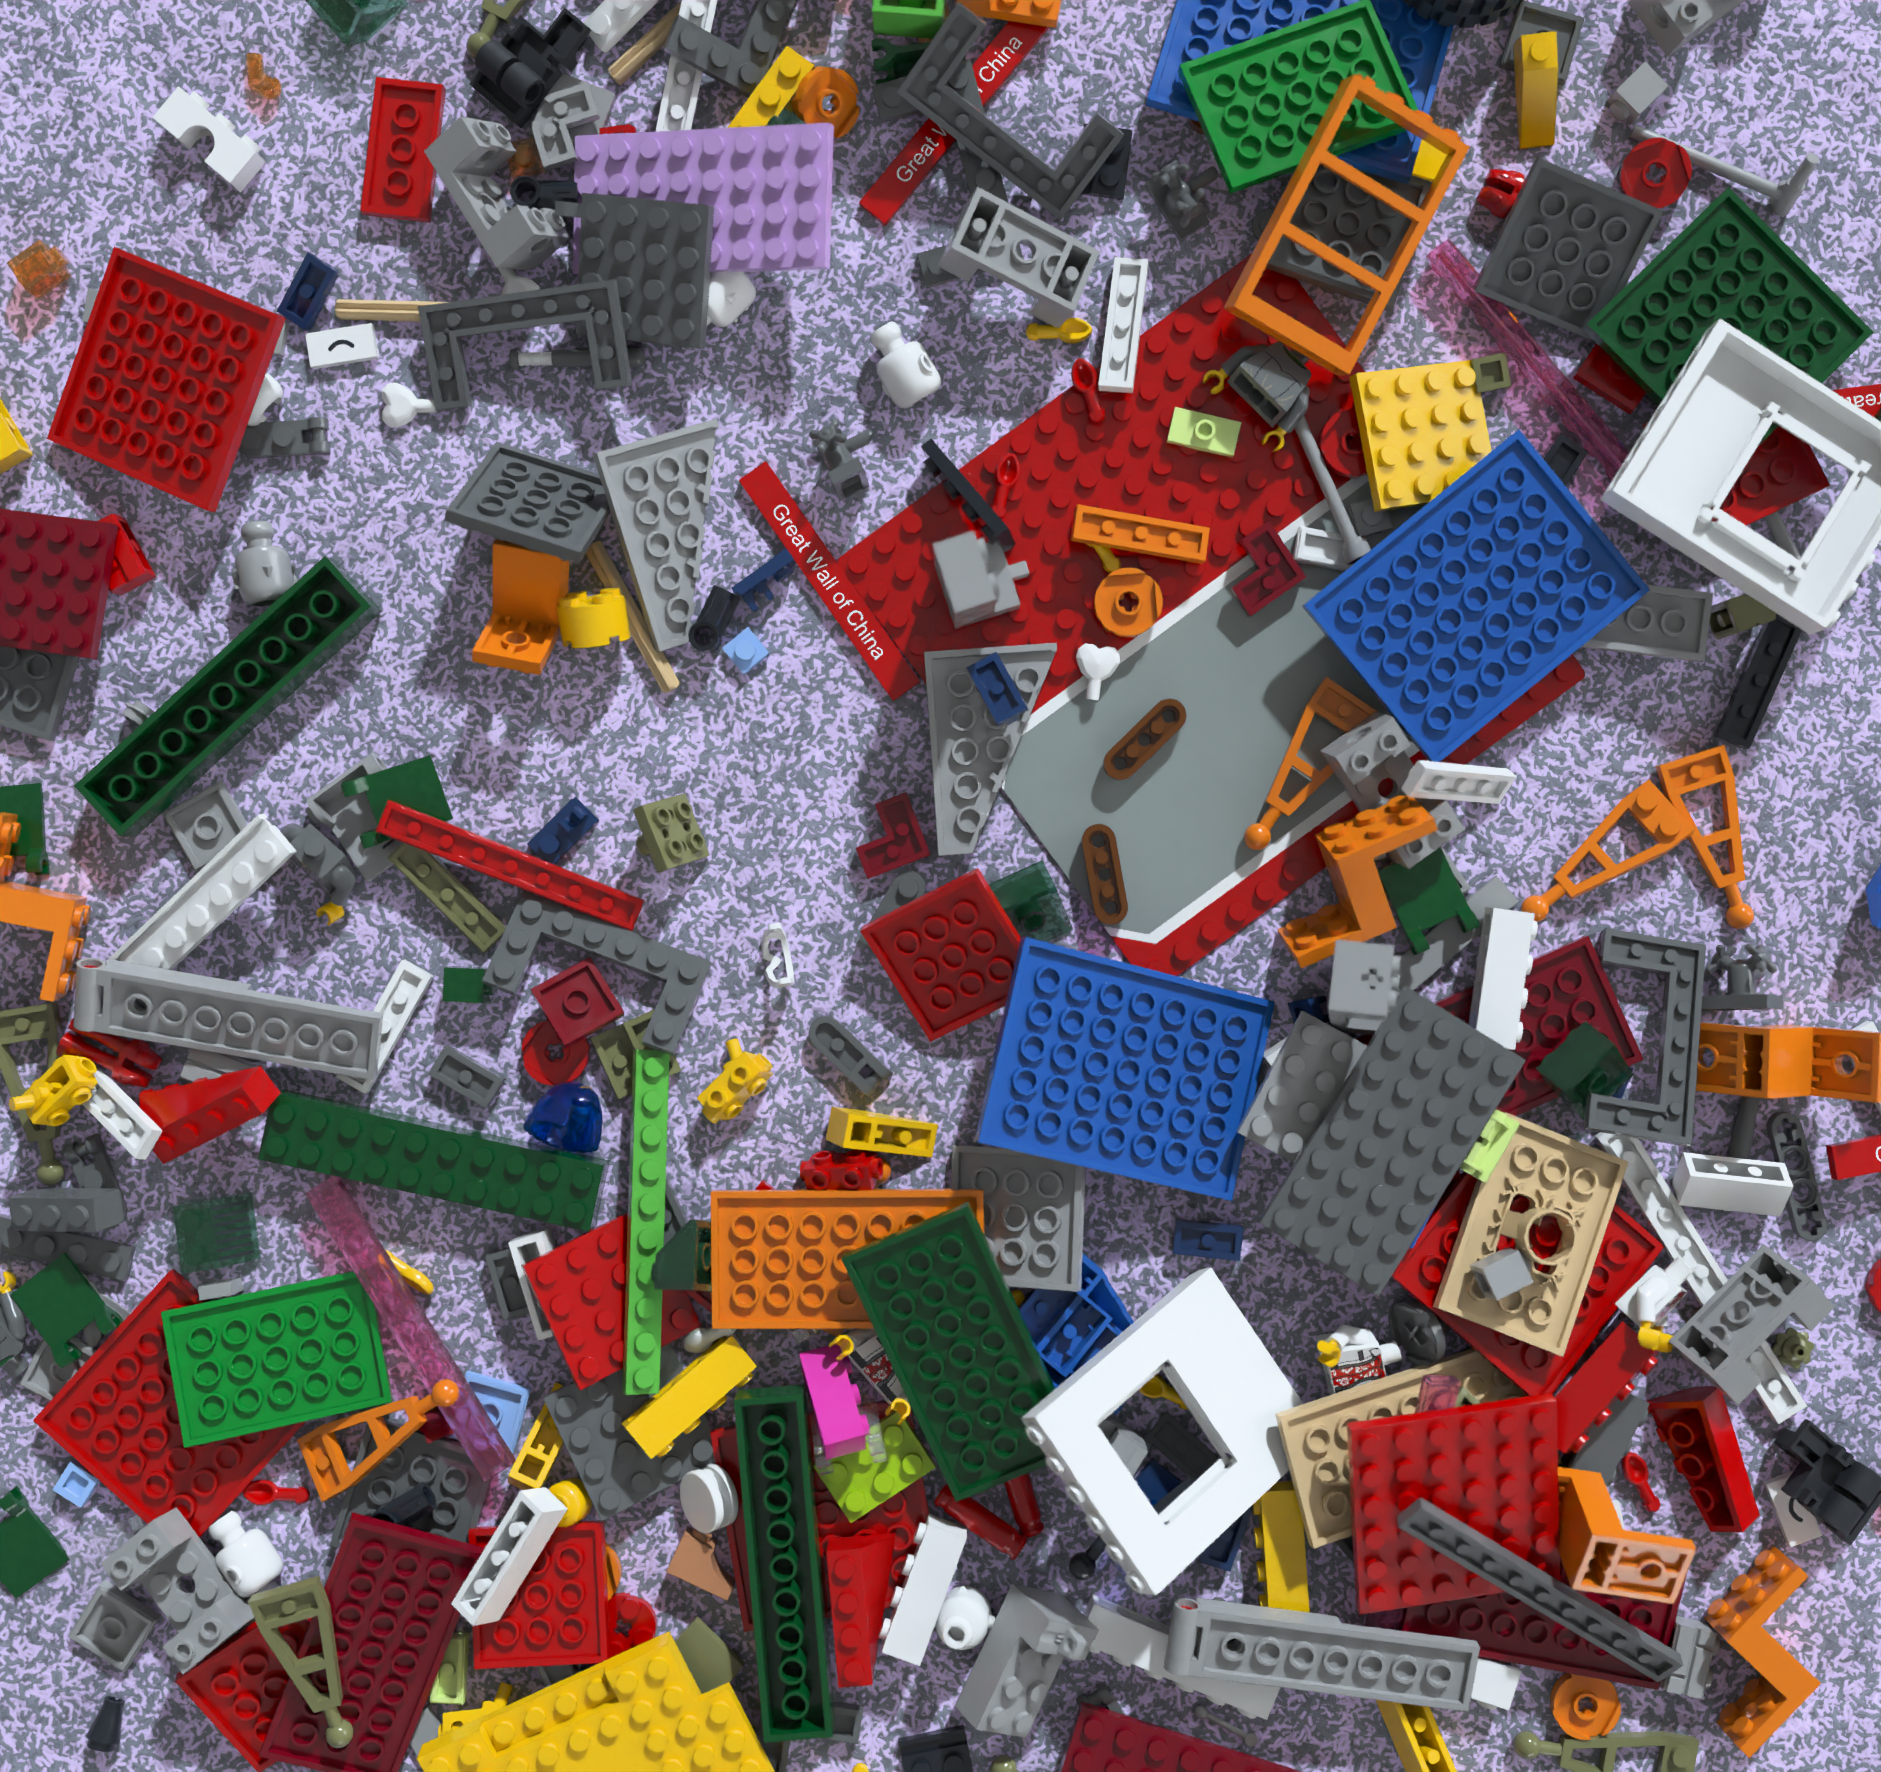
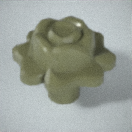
M1789 1327L1786 1329L1785 1334L1779 1332L1776 1335V1344L1772 1351L1778 1356L1777 1359L1781 1365H1790L1792 1368L1798 1369L1801 1363L1808 1364L1810 1362V1353L1814 1349V1344L1808 1341L1809 1335L1807 1332H1797Z

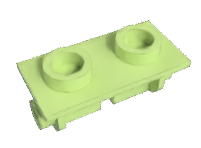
M1495 1109L1459 1169L1487 1183L1520 1123Z

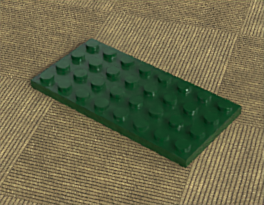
M966 1202L843 1254L842 1262L955 1501H960L1047 1466L1045 1460L1047 1456L1040 1446L1030 1440L1026 1433L1027 1427L1021 1418L1054 1391L1055 1387L970 1203Z

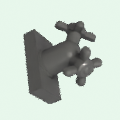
M1174 160L1171 164L1163 167L1160 172L1153 173L1152 179L1145 182V188L1179 242L1184 241L1209 225L1210 221L1206 216L1209 213V208L1206 205H1202L1200 201L1205 196V191L1202 188L1218 178V171L1215 167H1210L1185 182L1180 173L1189 170V166L1187 163L1180 164L1178 160Z
M833 419L829 427H824L820 431L811 430L809 436L811 439H814L812 444L817 448L818 453L823 455V466L829 469L827 473L839 501H842L870 487L859 458L853 459L852 452L868 445L874 432L869 428L847 439L846 435L842 434L841 429L838 428L839 422Z
M1752 943L1746 944L1744 947L1752 956L1748 959L1737 960L1730 958L1736 953V947L1730 946L1726 949L1723 945H1717L1711 964L1705 968V971L1711 975L1717 969V973L1721 976L1727 971V993L1725 995L1702 996V1010L1783 1009L1782 995L1756 993V980H1760L1765 976L1766 969L1771 974L1778 970L1777 966L1771 962V958L1765 951L1764 945L1755 947Z

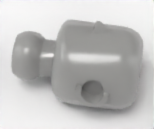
M248 522L243 524L241 528V536L247 543L248 549L241 551L236 556V569H232L234 588L239 589L241 598L250 606H271L298 581L295 575L296 566L295 563L291 564L289 554L284 548L272 545L274 529L270 522Z

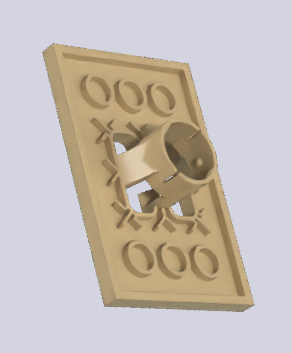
M1503 1112L1511 1119L1519 1122L1520 1126L1487 1183L1479 1179L1476 1181L1433 1307L1563 1357L1629 1162ZM1516 1194L1528 1198L1530 1202L1528 1210L1523 1214L1509 1210ZM1544 1215L1556 1217L1562 1231L1556 1252L1550 1258L1540 1259L1532 1251L1533 1245L1528 1241L1529 1228L1531 1224L1540 1226ZM1500 1235L1514 1238L1515 1250H1519V1252H1522L1527 1257L1531 1265L1529 1273L1533 1283L1496 1301L1483 1296L1470 1265L1496 1253ZM1533 1263L1551 1265L1547 1273H1542L1534 1268Z

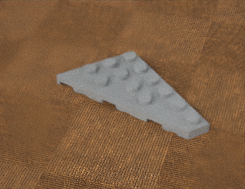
M717 419L593 454L656 652L689 642L688 633L692 626L691 616L695 609V602L693 601L696 579L699 578L702 556L701 541L704 539L705 527H703L706 504L709 503L711 466L714 464L715 452H713L716 429L719 427Z
M1057 643L924 652L938 856L973 853L1055 656ZM995 652L998 653L1028 707V711L1019 715L1020 719L1010 725L1004 723L998 726L966 668Z

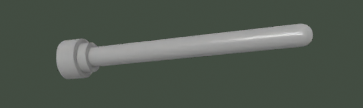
M1303 416L1295 426V431L1345 542L1342 544L1344 550L1341 553L1346 564L1352 565L1371 549L1367 541H1363L1361 536L1357 537L1308 423Z

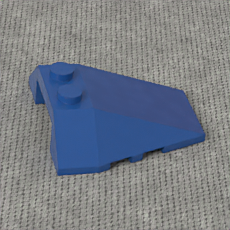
M1084 1254L1082 1255L1081 1291L1033 1288L1018 1307L1055 1389L1134 1323L1124 1307L1125 1305L1108 1281L1104 1271ZM1125 1401L1120 1407H1118L1112 1414L1117 1415V1413L1121 1410V1408L1127 1401Z

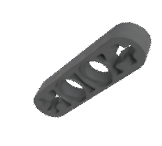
M1784 1111L1776 1112L1770 1116L1767 1122V1132L1774 1160L1778 1163H1784V1157L1789 1151H1797L1800 1156V1162L1793 1169L1787 1168L1793 1188L1799 1183H1804L1808 1188V1195L1804 1200L1796 1201L1792 1196V1191L1787 1200L1786 1207L1791 1227L1798 1237L1807 1241H1817L1825 1235L1827 1221L1803 1127L1799 1118L1794 1114ZM1782 1119L1791 1123L1792 1127L1787 1129L1788 1140H1796L1797 1144L1780 1146V1143H1787L1785 1134L1777 1131V1127L1782 1125ZM1813 1206V1209H1806L1809 1219L1816 1221V1225L1811 1229L1812 1233L1802 1229V1225L1807 1223V1218L1804 1212H1797V1208L1803 1209Z

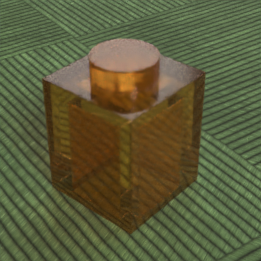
M40 239L7 262V265L24 289L39 299L72 276L65 267L69 261L57 246L51 248Z

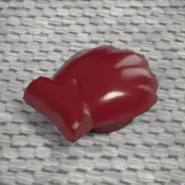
M436 1406L425 1413L427 1421L419 1428L425 1434L427 1444H431L442 1437L453 1435L455 1430L451 1425L452 1414L450 1406Z

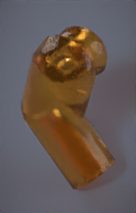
M259 53L246 54L249 87L265 99H276L281 94V83L276 77L273 79L264 73L263 56Z

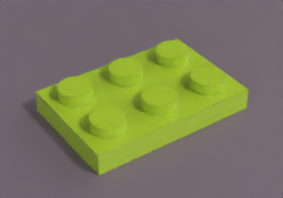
M895 1410L869 1427L870 1435L865 1436L866 1449L828 1460L824 1456L814 1463L815 1470L850 1523L936 1468V1463L907 1419L902 1424H897L900 1420V1414Z

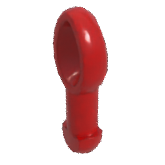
M1079 358L1072 366V382L1075 388L1084 395L1090 420L1098 424L1104 421L1106 413L1105 408L1101 406L1096 391L1098 383L1097 373L1089 361Z
M1007 453L1002 456L994 471V479L997 486L993 503L990 507L1000 519L1004 517L1007 511L1005 506L1009 489L1015 485L1020 475L1019 461L1013 453Z
M1629 1451L1621 1460L1622 1474L1628 1482L1635 1486L1642 1500L1643 1508L1648 1512H1657L1660 1508V1501L1654 1495L1647 1481L1649 1477L1648 1467L1638 1454Z
M262 1479L251 1482L243 1490V1496L255 1505H269L275 1501L295 1502L297 1505L307 1503L310 1498V1492L307 1488L301 1486L298 1488L278 1487L274 1482Z

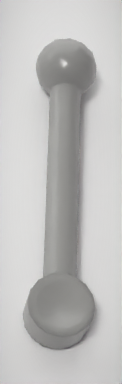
M1198 1705L1195 1708V1715L1198 1718H1206L1244 1739L1247 1746L1251 1747L1257 1744L1258 1738L1255 1733H1246L1208 1712L1204 1705Z

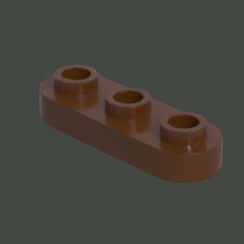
M1164 699L1157 703L1106 753L1103 760V768L1106 774L1114 780H1126L1145 764L1184 725L1187 715L1182 703L1175 699ZM1164 711L1173 712V722L1167 723L1163 720L1162 714ZM1139 735H1148L1150 744L1148 746H1141L1138 743ZM1118 757L1126 761V767L1123 770H1118L1114 767V760Z
M1095 824L1084 831L1081 844L1094 914L1102 923L1113 925L1125 918L1128 912V903L1115 834L1108 826ZM1095 835H1101L1104 838V845L1100 848L1092 844V838ZM1101 868H1107L1110 871V878L1107 881H1102L1098 877V871ZM1108 901H1113L1116 904V911L1113 914H1107L1104 911V905Z

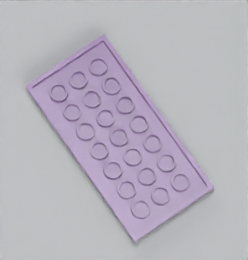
M830 123L578 135L575 136L577 161L574 162V182L577 183L578 203H582V193L714 206L710 272L830 269L834 126ZM574 217L573 274L576 276L579 274L581 218Z

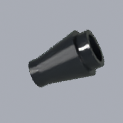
M111 1696L104 1698L103 1705L86 1735L88 1748L101 1752L114 1751L116 1744L120 1743L125 1700H116L115 1697Z

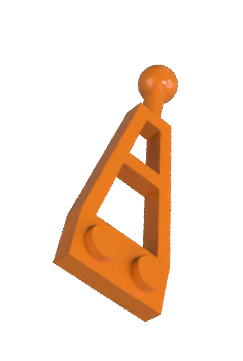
M1325 677L1302 712L1265 799V802L1271 806L1260 822L1250 825L1244 833V841L1249 848L1253 850L1266 848L1271 841L1270 830L1280 815L1283 813L1286 816H1290L1334 773L1328 763L1318 771L1296 756L1314 713L1346 733L1378 711L1329 678ZM1292 766L1311 780L1286 803L1278 796Z
M1718 745L1655 766L1664 796L1695 829L1694 833L1687 839L1714 888H1724L1729 904L1725 915L1727 923L1735 929L1749 927L1754 920V912L1749 905L1743 903L1737 882L1745 880L1735 777L1725 745ZM1720 782L1725 828L1701 836L1680 795ZM1727 840L1730 872L1722 875L1707 846Z
M1648 779L1617 804L1554 875L1553 880L1556 882V885L1541 896L1532 895L1527 897L1521 905V912L1534 913V921H1542L1548 915L1549 906L1565 894L1572 900L1667 854L1691 836L1695 829ZM1628 811L1657 845L1615 864L1598 843ZM1589 854L1604 871L1574 885L1568 876Z
M449 1379L440 1380L433 1386L431 1394L421 1400L417 1396H412L323 1424L297 1439L321 1501L331 1500L357 1485L427 1421L425 1416L427 1411L436 1406L449 1407L453 1405L459 1397L457 1384ZM405 1409L409 1420L391 1436L383 1416ZM367 1422L378 1448L350 1472L334 1432Z

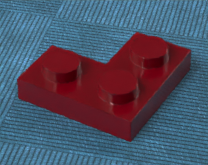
M1270 521L1265 522L1239 540V543L1257 570L1232 586L1230 590L1249 617L1301 582L1306 576Z
M907 792L875 804L887 836L856 847L867 879L931 855Z

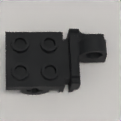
M565 7L544 35L521 15L518 19L512 16L510 20L516 25L513 30L505 25L503 30L507 34L500 43L496 40L488 41L480 48L476 55L475 66L479 72L470 82V85L520 128L524 126L561 77L562 73L557 69L558 65L561 63L572 72L578 64L576 52L584 45L587 36L592 31Z
M1804 1419L1796 1432L1783 1428L1774 1443L1800 1463L1781 1490L1786 1495L1798 1500L1797 1502L1842 1541L1852 1545L1881 1504V1477L1867 1466L1854 1460V1456L1851 1453L1846 1452L1843 1446L1836 1444L1810 1420Z

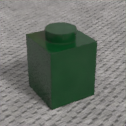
M444 967L443 1001L489 1002L490 995L494 996L496 989L482 982L487 968Z

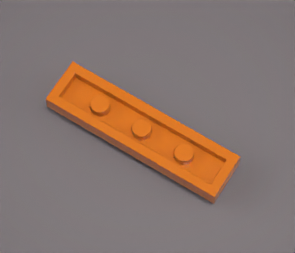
M1077 504L1074 510L1070 541L1202 564L1206 561L1210 528Z

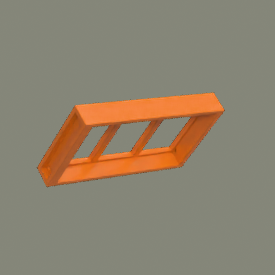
M1361 74L1351 75L1340 83L1223 308L1337 376L1349 375L1470 148L1469 145L1461 141V137H1458L1459 134L1448 128L1442 129L1432 123L1433 118L1423 111L1411 110L1404 105L1405 101L1403 98L1391 92L1384 93L1375 87L1376 83L1373 79L1366 76L1364 80ZM1354 97L1447 155L1419 208L1327 152ZM1319 164L1412 220L1382 279L1289 223ZM1282 235L1375 291L1345 349L1252 294Z

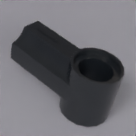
M524 175L514 179L510 186V195L514 204L528 206L529 209L534 207L538 210L541 208L555 210V201L578 203L577 183L574 181L535 180L530 176ZM532 191L536 193L535 197L528 202L520 200V197L525 192Z
M713 586L696 623L689 629V642L696 650L709 654L715 652L720 647L722 637L741 600L740 597L721 587ZM703 629H710L714 634L713 641L707 646H701L697 642V636Z
M421 1482L394 1500L382 1504L370 1517L380 1519V1516H385L391 1523L407 1527L438 1507L435 1499L436 1496L429 1486Z

